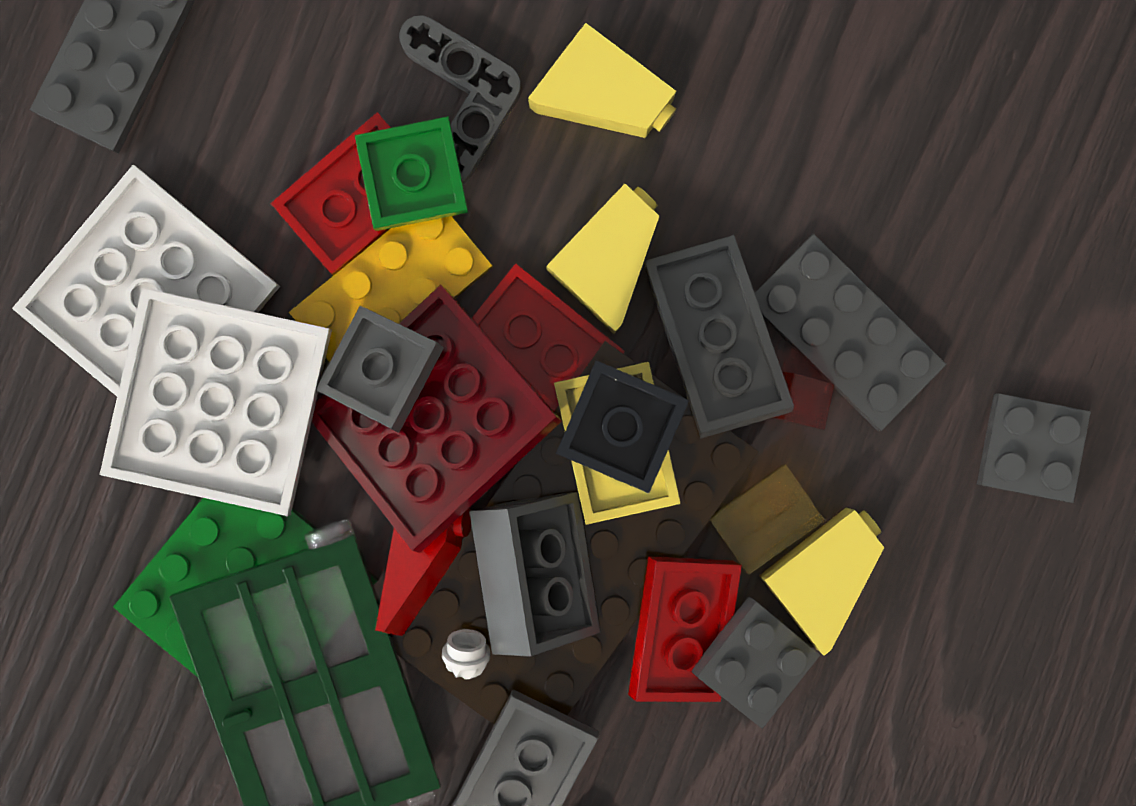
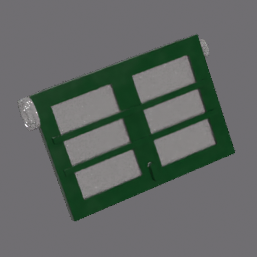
M350 519L337 521L306 533L304 537L308 546L307 549L173 593L169 597L244 806H390L404 800L407 801L408 806H420L435 797L433 790L441 788L435 761L402 665L391 639L392 636L388 633L375 631L380 602Z

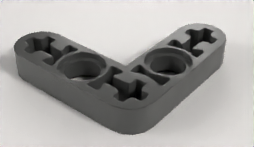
M424 15L413 16L404 22L399 32L400 43L405 54L414 62L469 94L451 123L453 139L457 137L466 147L477 150L471 156L465 149L460 157L459 163L464 169L461 173L463 185H465L471 179L518 102L521 94L520 78L511 66L432 18ZM425 29L429 30L428 36L430 41L442 48L445 39L449 41L441 50L437 63L432 61L436 57L435 50L424 44H421L418 49L413 48L414 42L410 36L413 32L421 34ZM458 51L467 52L474 59L472 69L464 75L454 74L448 69L447 62L449 57ZM483 63L489 65L485 69L486 76L498 82L503 76L508 78V87L512 91L509 95L501 92L497 98L493 97L492 86L481 78L479 79L478 87L472 85L479 77ZM473 114L482 115L489 121L488 132L483 137L477 139L468 137L463 131L464 121ZM454 143V144H455L456 153H457V151L459 150V147H458V144Z

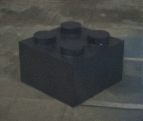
M596 360L556 454L646 493H650L689 400Z

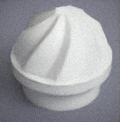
M470 629L457 630L448 636L447 643L442 649V659L446 664L447 670L453 672L456 678L470 679L481 675L490 660V648L486 644V638L480 632Z

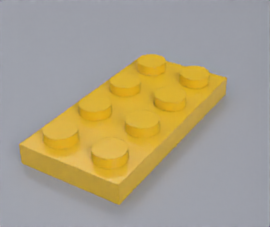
M452 216L389 229L289 313L297 322L332 330L326 358L330 362L359 306L365 307L399 324L440 284L456 299L490 271L493 266Z

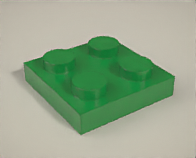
M448 116L355 135L373 229L375 231L468 213Z

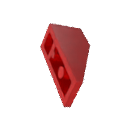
M469 508L421 553L412 551L397 530L393 529L375 631L398 636L404 635L461 550L463 537L469 535L472 526L469 512L471 510Z

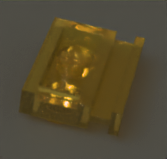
M783 464L716 511L709 521L749 575L820 525L825 519L815 508L813 502L787 465Z

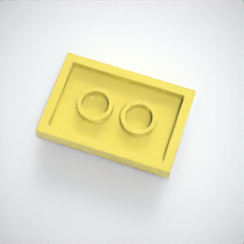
M649 362L617 368L622 372L654 385ZM589 375L554 383L565 431ZM669 450L650 493H646L572 461L586 525L680 504Z

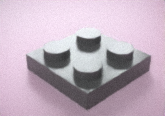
M359 306L316 390L399 433L444 347L415 331L365 307Z
M994 394L977 485L1074 503L1091 411L1004 394Z
M748 597L704 652L702 658L691 672L763 729L820 654L758 602Z

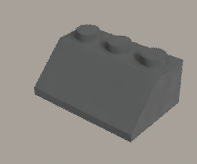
M578 492L505 502L469 511L492 654L534 656L600 633Z

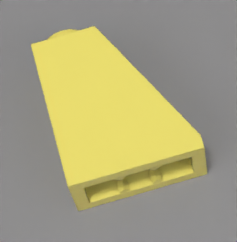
M587 23L583 25L528 98L529 108L537 114L646 138L653 127L660 132L676 111V108L671 105L676 90Z
M626 184L611 197L547 265V271L613 334L620 329L659 219V215L654 211L658 206L656 202L640 187L633 191Z
M843 509L759 575L815 649L822 655H826L832 650L884 549V546L876 537L881 533L880 528L864 510L858 514L854 509Z

